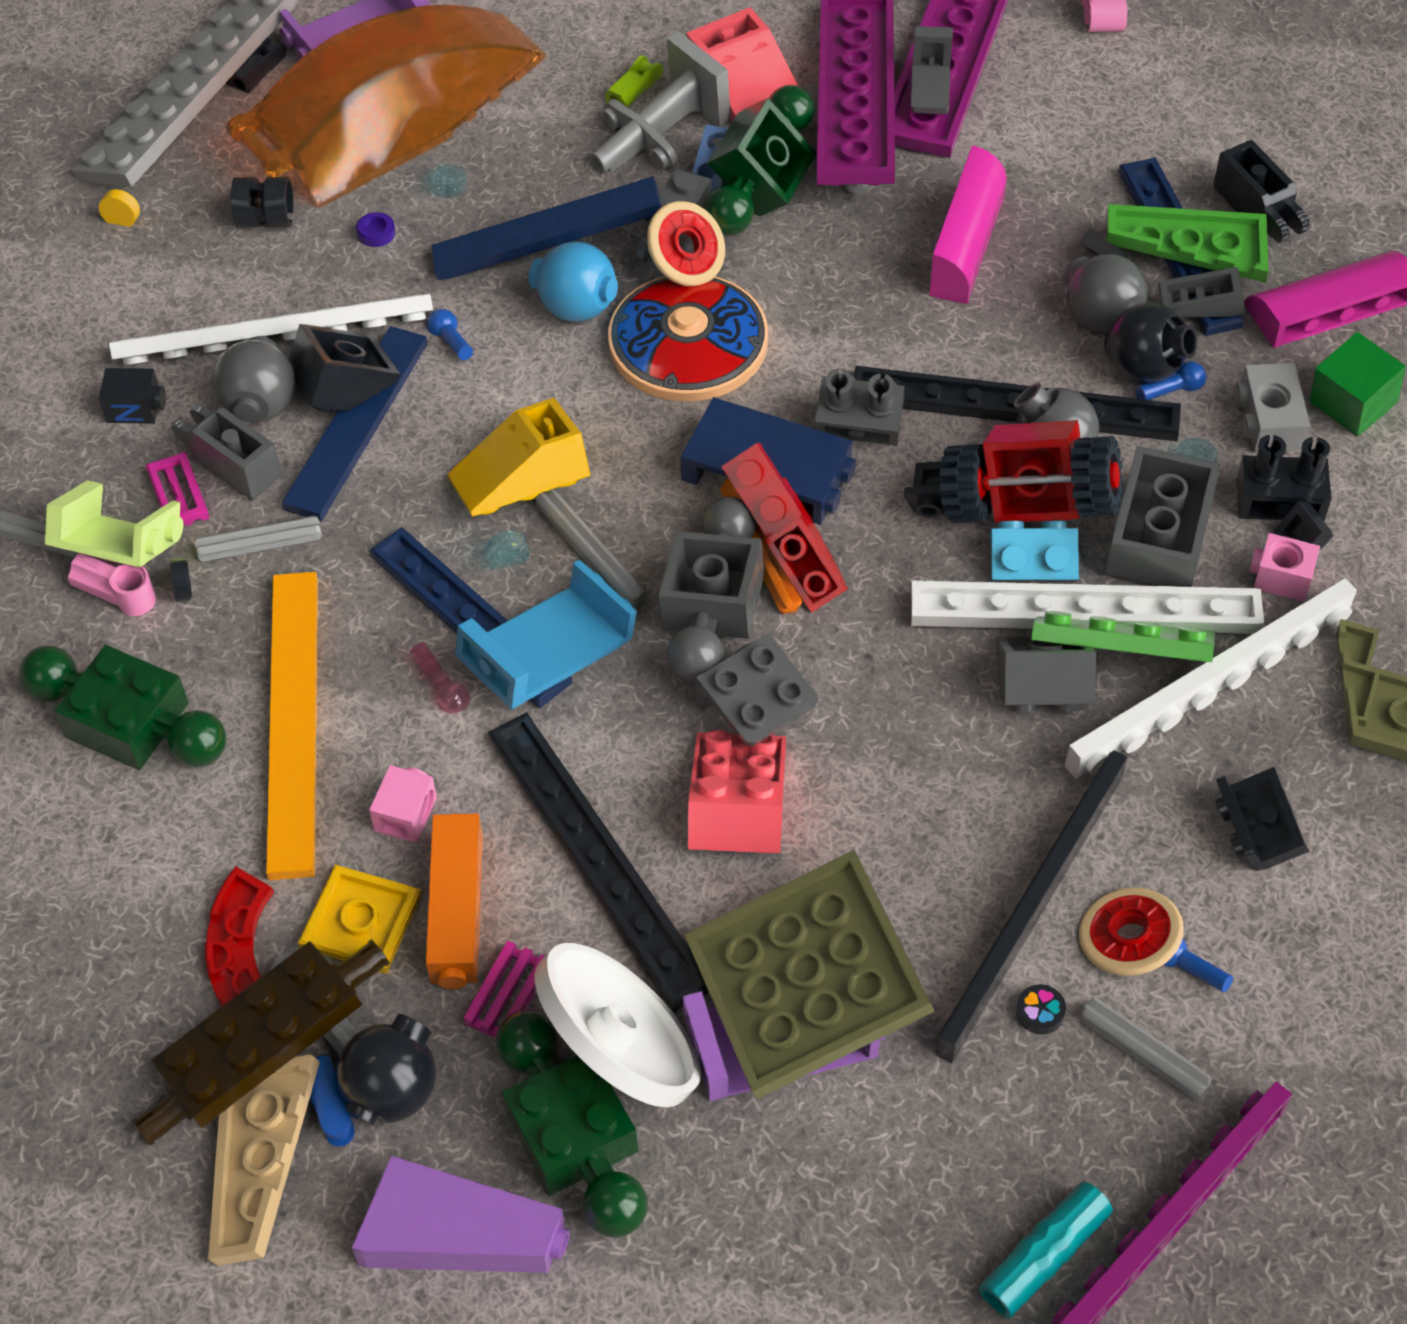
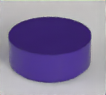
M373 212L366 214L356 224L357 237L366 246H384L395 237L394 221L385 213Z

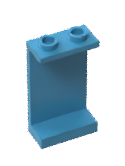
M581 560L573 563L569 588L491 631L486 632L472 618L458 625L455 656L512 710L617 650L632 639L637 611L627 599L622 598L607 585L598 573L593 572Z

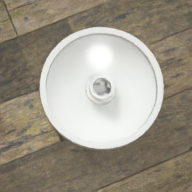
M562 943L555 946L539 962L535 970V987L545 1013L569 1047L599 1076L625 1094L658 1107H673L680 1104L697 1087L701 1077V1068L698 1055L690 1037L664 1001L633 972L604 953L576 943Z

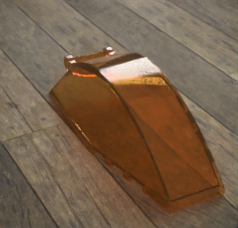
M446 4L403 9L356 24L330 37L308 52L279 79L252 110L232 117L227 123L226 131L234 140H240L261 162V168L268 177H278L295 168L318 208H321L446 142L453 136L452 131L464 121L470 122L477 116L476 111L488 101L494 102L501 96L500 91L512 81L517 83L546 58V53L504 14L477 7ZM260 131L277 150L272 152L255 133Z

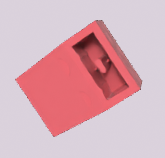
M751 7L686 33V37L728 69L732 121L739 112L769 98L777 88L784 85L798 86L770 29Z
M727 731L697 732L688 801L689 850L781 853L786 736H775L772 734L754 746H747L737 734H730Z

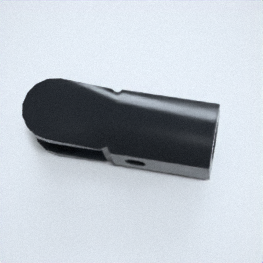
M266 38L229 79L230 85L249 94L285 58L287 53L286 46L281 43L274 45L269 38Z

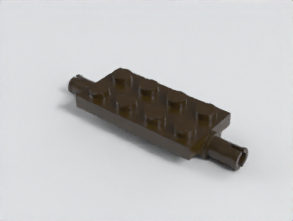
M370 939L366 945L338 966L335 963L330 965L311 941L307 942L151 1060L170 1085L166 1089L169 1094L138 1118H134L132 1122L151 1146L186 1117L190 1121L194 1118L199 1126L203 1128L361 1007L363 1004L357 997L355 988L384 966H388L390 962L377 944Z

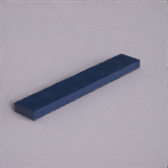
M1155 157L1119 166V174L1136 206L1183 209ZM1164 258L1174 278L1215 271ZM1188 293L1189 300L1196 299V293ZM1204 293L1205 297L1213 295V293ZM1241 315L1232 317H1195L1205 336L1240 329L1244 325Z
M654 176L432 244L435 274L439 280L451 279L652 217L662 207Z
M393 326L388 328L379 344L399 371L398 381L350 411L338 410L284 498L282 505L285 511L304 517L317 516L319 521L322 522L428 345L426 336Z
M403 527L369 550L372 559L456 634L458 625L471 618L486 632L508 621ZM569 676L529 700L539 709L572 684V677Z

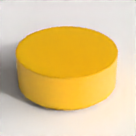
M114 189L108 191L100 201L99 212L107 223L131 227L140 214V206L129 193Z

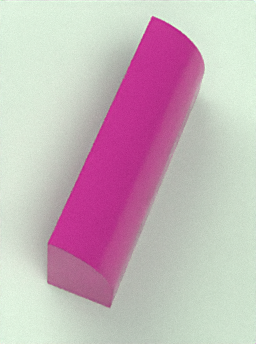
M971 146L933 253L929 296L968 304L1005 196L1007 181L1006 172L1001 162L993 154L977 146Z
M1388 251L1250 295L1244 300V306L1273 348L1407 305V258L1398 251Z

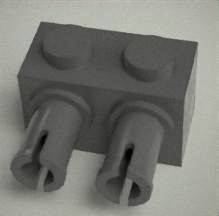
M834 369L827 376H822L815 429L849 440L897 446L904 406L905 386L897 385L886 374L884 379H881V374H876L868 382L856 380L845 369H843L842 374H839V369Z

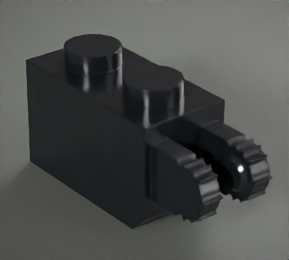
M1252 139L1220 153L1213 187L1236 212L1266 214L1267 234L1276 243L1279 242V244L1290 237L1289 229H1293V232L1300 235L1310 228L1308 215L1295 202L1297 191L1294 182Z

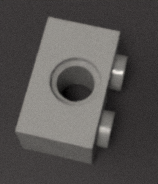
M1295 363L1246 365L1242 381L1237 382L1235 385L1237 407H1244L1245 411L1242 418L1244 438L1251 439L1254 453L1258 451L1259 440L1266 435H1270L1268 447H1271L1273 436L1276 435L1285 441L1286 451L1301 450L1302 443L1308 437L1310 422Z

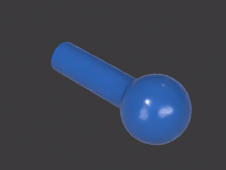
M447 309L433 311L426 321L427 330L435 336H442L461 360H468L473 354V349L456 330L458 326L456 316Z
M1184 362L1182 367L1167 380L1138 386L1135 390L1137 399L1151 400L1180 389L1187 391L1199 390L1206 383V371L1197 362Z
M1183 937L1176 953L1163 965L1167 967L1178 966L1223 993L1230 988L1233 982L1232 975L1188 951Z

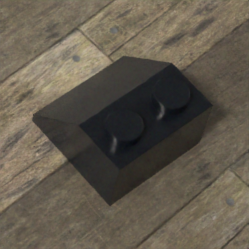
M299 324L288 360L293 367L296 384L313 408L323 412H331L333 409L350 411L398 381L399 371L374 335Z

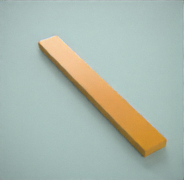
M316 572L273 575L266 872L268 880L315 877L318 578Z

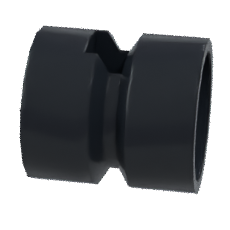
M234 177L231 185V210L235 226L259 227L262 221H265L268 227H292V220H288L287 213H293L294 211L293 187L290 177H266L263 183H260L257 177ZM257 198H261V207H258Z

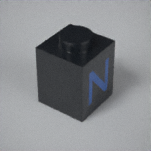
M105 368L99 402L106 423L155 424L157 410H164L166 392L164 386L158 384L154 369Z

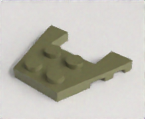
M1341 619L1337 628L1336 639L1349 743L1355 747L1407 762V676L1371 666L1380 630Z

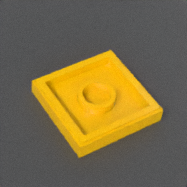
M335 864L298 941L299 948L311 941L322 955L344 961L372 939L390 962L388 966H384L378 971L387 974L422 897V891L419 888Z

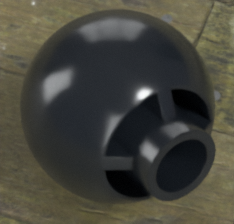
M1154 302L1138 303L1122 311L1111 324L1104 340L1105 353L1115 370L1127 380L1138 384L1159 383L1172 377L1182 367L1186 358H1192L1195 355L1198 346L1197 333L1192 325H1185L1181 317L1171 308Z
M398 1013L392 1024L369 1026L355 1034L347 1042L338 1060L336 1077L342 1098L351 1105L347 1111L348 1114L373 1127L376 1120L384 1123L405 1120L424 1106L433 1091L436 1080L434 1056L426 1045L432 1032L427 1027L406 1015Z

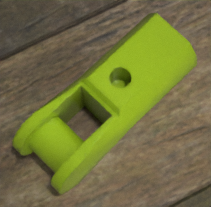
M640 55L628 71L605 92L606 103L611 99H615L629 107L643 92L648 90L662 77L663 65L660 63L652 64L648 62L646 56Z

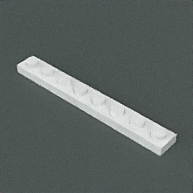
M425 293L118 340L109 343L112 359L122 358L124 365L147 362V354L163 352L164 359L188 355L187 348L202 345L204 353L228 349V341L241 339L248 341L250 338L257 336L267 338V335L283 333L284 340L295 339L299 324L347 331L346 323L362 321L363 328L387 325L386 317L401 315L402 322L426 319L425 311L433 310L431 294Z
M1346 578L1214 657L1212 662L1204 663L1070 744L1065 762L1066 769L1075 779L1088 771L1091 775H1095L1109 752L1113 750L1117 752L1125 750L1127 753L1134 752L1145 743L1148 735L1158 728L1162 732L1170 730L1181 720L1183 713L1193 707L1199 711L1210 705L1216 698L1217 692L1227 686L1231 690L1237 689L1249 679L1252 671L1260 666H1263L1265 669L1273 667L1283 658L1285 651L1294 645L1298 648H1303L1316 638L1320 629L1327 625L1336 628L1339 626L1341 619L1347 620L1352 613L1350 607L1357 590Z
M912 581L911 626L1033 629V623L1037 616L1045 617V611H1061L1072 614L1071 619L1089 620L1091 616H1102L1116 619V623L1134 624V622H1151L1160 624L1162 627H1192L1215 631V633L1254 634L1264 628L1260 588Z

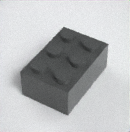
M1136 446L1111 542L1105 575L1153 586L1192 587L1221 464Z

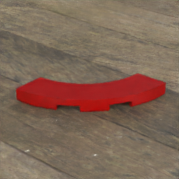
M237 866L234 867L225 879L216 895L210 910L207 939L204 943L208 976L221 1006H224L262 977L256 966L254 937L260 915L266 903L274 894L271 886Z

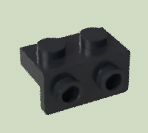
M1275 767L1232 785L1225 775L1216 779L1221 794L1214 798L1224 821L1232 820L1236 833L1229 835V838L1240 861L1248 859L1254 869L1259 871L1310 852Z

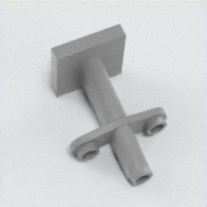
M677 31L667 38L671 85L638 114L615 99L609 100L604 105V110L601 111L602 121L611 131L617 128L620 130L599 149L590 154L592 165L602 174L608 170L612 172L646 147L649 151L650 160L660 171L665 168L671 170L677 164L678 159L673 147L661 136L665 131L687 114L698 111L718 127H724L731 122L728 69L681 32Z

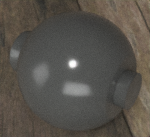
M1101 254L1091 258L1081 256L1070 264L1065 273V280L1068 282L1066 298L1069 311L1080 326L1093 333L1107 335L1111 324L1122 311L1132 305L1147 302V285L1143 274L1133 262L1122 256L1114 254Z
M257 336L250 338L248 341L234 344L222 353L213 370L212 387L221 407L242 421L258 423L273 419L286 409L294 394L295 374L290 361L278 349L277 345L266 337Z
M1036 383L1024 390L1014 402L1015 408L1020 412L1015 424L1078 420L1081 438L1099 437V421L1095 409L1084 396L1074 390L1060 387L1045 390L1040 383Z

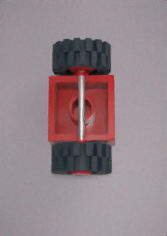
M1078 420L995 425L983 444L947 446L943 451L944 456L941 458L943 469H940V477L942 478L940 491H943L941 501L942 505H945L944 513L948 516L950 522L985 521L989 519L992 508L995 523L1001 521L1079 519L1080 515H1116L1119 513V508H1121L1122 502L1120 497H1123L1121 469L1123 465L1122 461H1120L1121 452L1120 448H1118V441L1114 436L1081 438Z

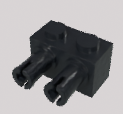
M1266 435L1259 440L1257 455H1242L1236 478L1239 518L1282 520L1298 501H1308L1323 521H1325L1332 499L1328 459H1326L1330 452V446L1326 440L1317 437L1315 447L1311 449L1313 437H1309L1302 443L1300 457H1283L1287 447L1285 441L1279 436L1274 435L1272 445L1268 447L1270 435Z

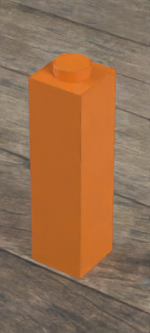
M479 813L433 815L426 967L430 984H438L444 989L456 990L465 987L466 983H478L483 832Z

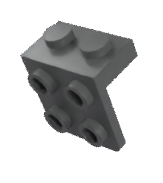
M768 633L753 643L745 644L732 656L697 676L692 700L702 712L714 705L741 741L747 746H754L814 709L817 705L818 696Z

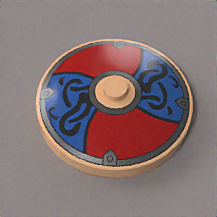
M664 276L639 286L619 303L609 324V351L619 373L638 389L667 400L701 401L719 397L737 389L757 372L767 352L768 325L765 314L757 301L748 292L732 282L714 277L709 282L699 286H683Z

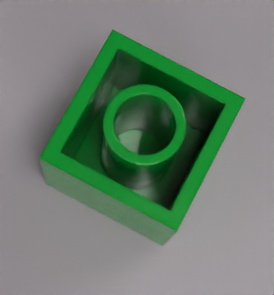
M1357 331L1315 368L1309 402L1355 436H1359L1398 403L1406 366Z

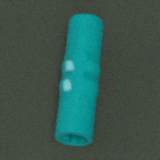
M1085 1181L1080 1182L1047 1217L1037 1223L1029 1235L1021 1239L1008 1257L979 1285L978 1290L982 1298L1001 1316L1011 1319L1044 1283L1055 1276L1063 1264L1071 1260L1079 1247L1112 1214L1113 1208L1106 1196L1094 1185Z

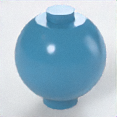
M567 242L556 246L544 258L535 259L529 271V284L531 288L537 290L542 304L554 316L565 321L583 322L595 318L614 300L618 291V282L608 257L597 247L584 242Z

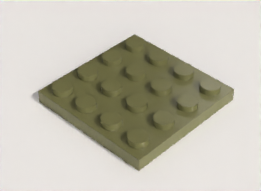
M855 849L684 934L749 1086L757 1099L935 1012Z

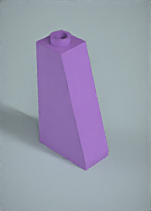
M391 1156L352 1246V1250L357 1264L366 1268L548 1273L553 1258L562 1259L568 1245L570 1230L564 1229L563 1211L560 1208Z

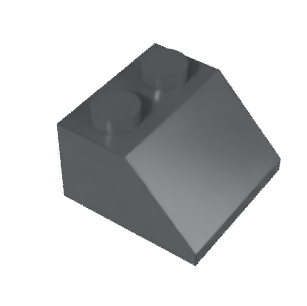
M996 636L1000 696L1004 705H1011V710L1033 712L1038 710V705H1056V710L1074 712L1083 710V705L1095 704L1096 651L1094 648L1031 640L1032 636Z

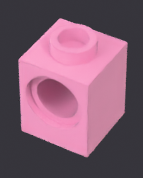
M1269 533L1265 548H1255L1249 573L1257 574L1254 588H1260L1264 592L1305 602L1320 546Z
M390 765L369 809L374 831L417 843L437 799L433 777L416 768L402 769Z

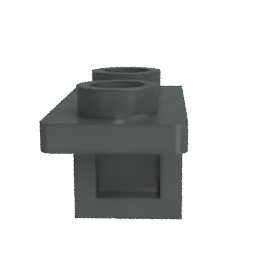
M915 26L911 88V112L947 114L949 112L952 27Z

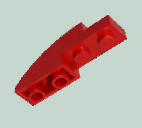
M760 443L754 444L721 466L767 537L765 542L811 613L848 590L840 570L812 519L788 480L781 477Z

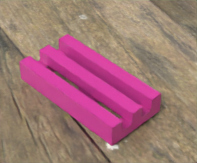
M186 452L145 464L161 508L168 504L157 472L165 469L175 499L180 502V518H182L183 524L188 526L194 524L193 521L198 519L202 521L210 519ZM180 464L196 504V508L190 510L173 469L174 466Z
M507 940L463 1018L464 1025L496 1038L499 1027L494 1025L529 964L534 966L507 1016L527 1008L536 992V967L545 955L541 954L540 957L533 955V950L525 947L523 950L517 949L515 943ZM512 958L517 959L484 1020H480L481 1013Z

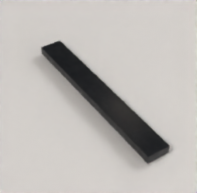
M855 366L854 378L856 380L869 382V379L876 374H881V379H884L886 374L897 385L905 386L903 409L1016 422L1020 412L1015 408L1014 402L1024 390L1030 387L864 366ZM1078 392L1095 409L1098 416L1100 433L1178 441L1181 404Z
M526 712L489 731L490 741L672 1011L675 1012L683 1007V996L702 992L704 996L709 993L692 951L529 714Z
M1115 750L1109 752L939 1033L936 1050L938 1057L951 1064L954 1062L1123 779L1128 756Z

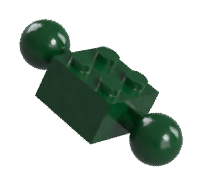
M796 85L781 86L773 91L769 98L739 112L708 160L707 164L726 185L718 187L710 193L705 202L704 209L715 219L724 236H734L742 233L751 224L754 214L762 216L787 205L814 160L817 152L799 133L808 127L814 115L812 98L803 88Z
M105 644L83 674L77 672L73 658L65 650L51 645L40 646L31 650L20 664V684L29 696L43 702H53L64 698L54 712L65 738L134 769L141 770L163 739L168 741L169 749L177 761L194 768H201L214 763L225 749L226 731L216 716L202 710H192L181 715L189 702L180 676Z
M530 1009L519 1010L510 1014L502 1021L497 1030L496 1049L501 1060L509 1068L518 1072L528 1073L530 1078L502 1091L505 1112L548 1196L584 1179L588 1187L583 1196V1213L590 1227L600 1235L610 1238H620L633 1233L645 1219L648 1201L646 1192L637 1179L627 1173L614 1171L611 1166L638 1152L636 1128L610 1083L593 1071L578 1055L556 1065L553 1057L558 1047V1034L546 1015Z

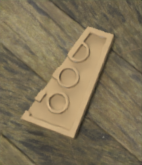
M312 1054L294 1057L219 1115L208 1259L217 1266L262 1259L265 1256L320 1061Z

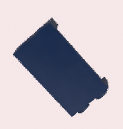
M715 397L712 398L681 455L682 481L697 485L705 470L728 477L721 466L754 444L760 443L781 477L788 480L799 500L814 505L813 523L821 525L827 512L831 514L836 512L841 498V490L839 488L842 482L850 483L856 468V459L851 458L852 440Z

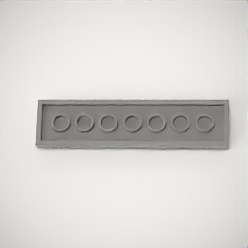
M228 0L220 10L210 16V21L200 32L195 33L189 39L188 45L169 60L168 66L162 73L148 83L147 89L137 100L127 105L124 114L114 124L105 129L104 135L98 142L82 154V159L71 170L76 179L86 183L132 187L282 21L280 11L287 9L290 12L299 1Z

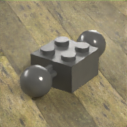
M736 497L719 498L708 506L702 520L704 534L676 531L659 592L663 630L677 632L668 645V663L678 677L688 682H695L697 676L723 661L724 649L718 636L745 639L750 637L765 575L762 539L753 538L757 527L755 518L744 501Z

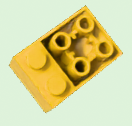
M555 397L515 410L447 474L448 480L472 517L479 514H491L497 511L499 507L519 500H531L538 496L539 493L557 487H568L580 479L591 476L581 432Z

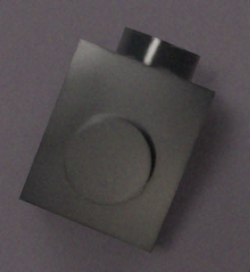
M941 461L916 463L913 487L904 488V498L914 513L925 517H936L944 513L945 505H942L941 501L943 491H940V484H942L940 469H943Z

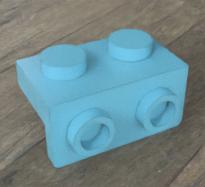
M1023 521L998 522V528H992L988 532L991 581L1079 580L1078 528H1067L1066 521L1041 522V528H1024Z

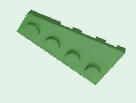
M1108 204L1106 240L1114 246L1215 271L1238 267L1240 277L1266 283L1269 272L1266 214Z
M1045 611V617L1037 616L1033 623L1031 640L1204 662H1212L1215 631L1192 627H1162L1160 624L1151 622H1134V624L1116 623V619L1102 616H1091L1089 620L1071 619L1072 614L1061 611Z

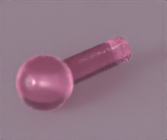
M425 642L415 645L410 650V653L437 690L435 699L438 708L450 714L459 713L466 709L471 701V695L467 687L462 683L450 680Z

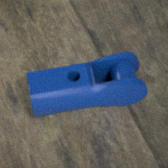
M330 1056L316 1057L320 1064L310 1097L327 1141L333 1146H345L354 1138L355 1128L350 1114L347 1113L346 1101L339 1092L336 1072Z

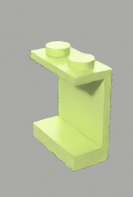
M89 480L47 504L45 545L139 568L175 544L180 539L183 531V520L180 518V502L173 500L137 524L102 516L103 484Z

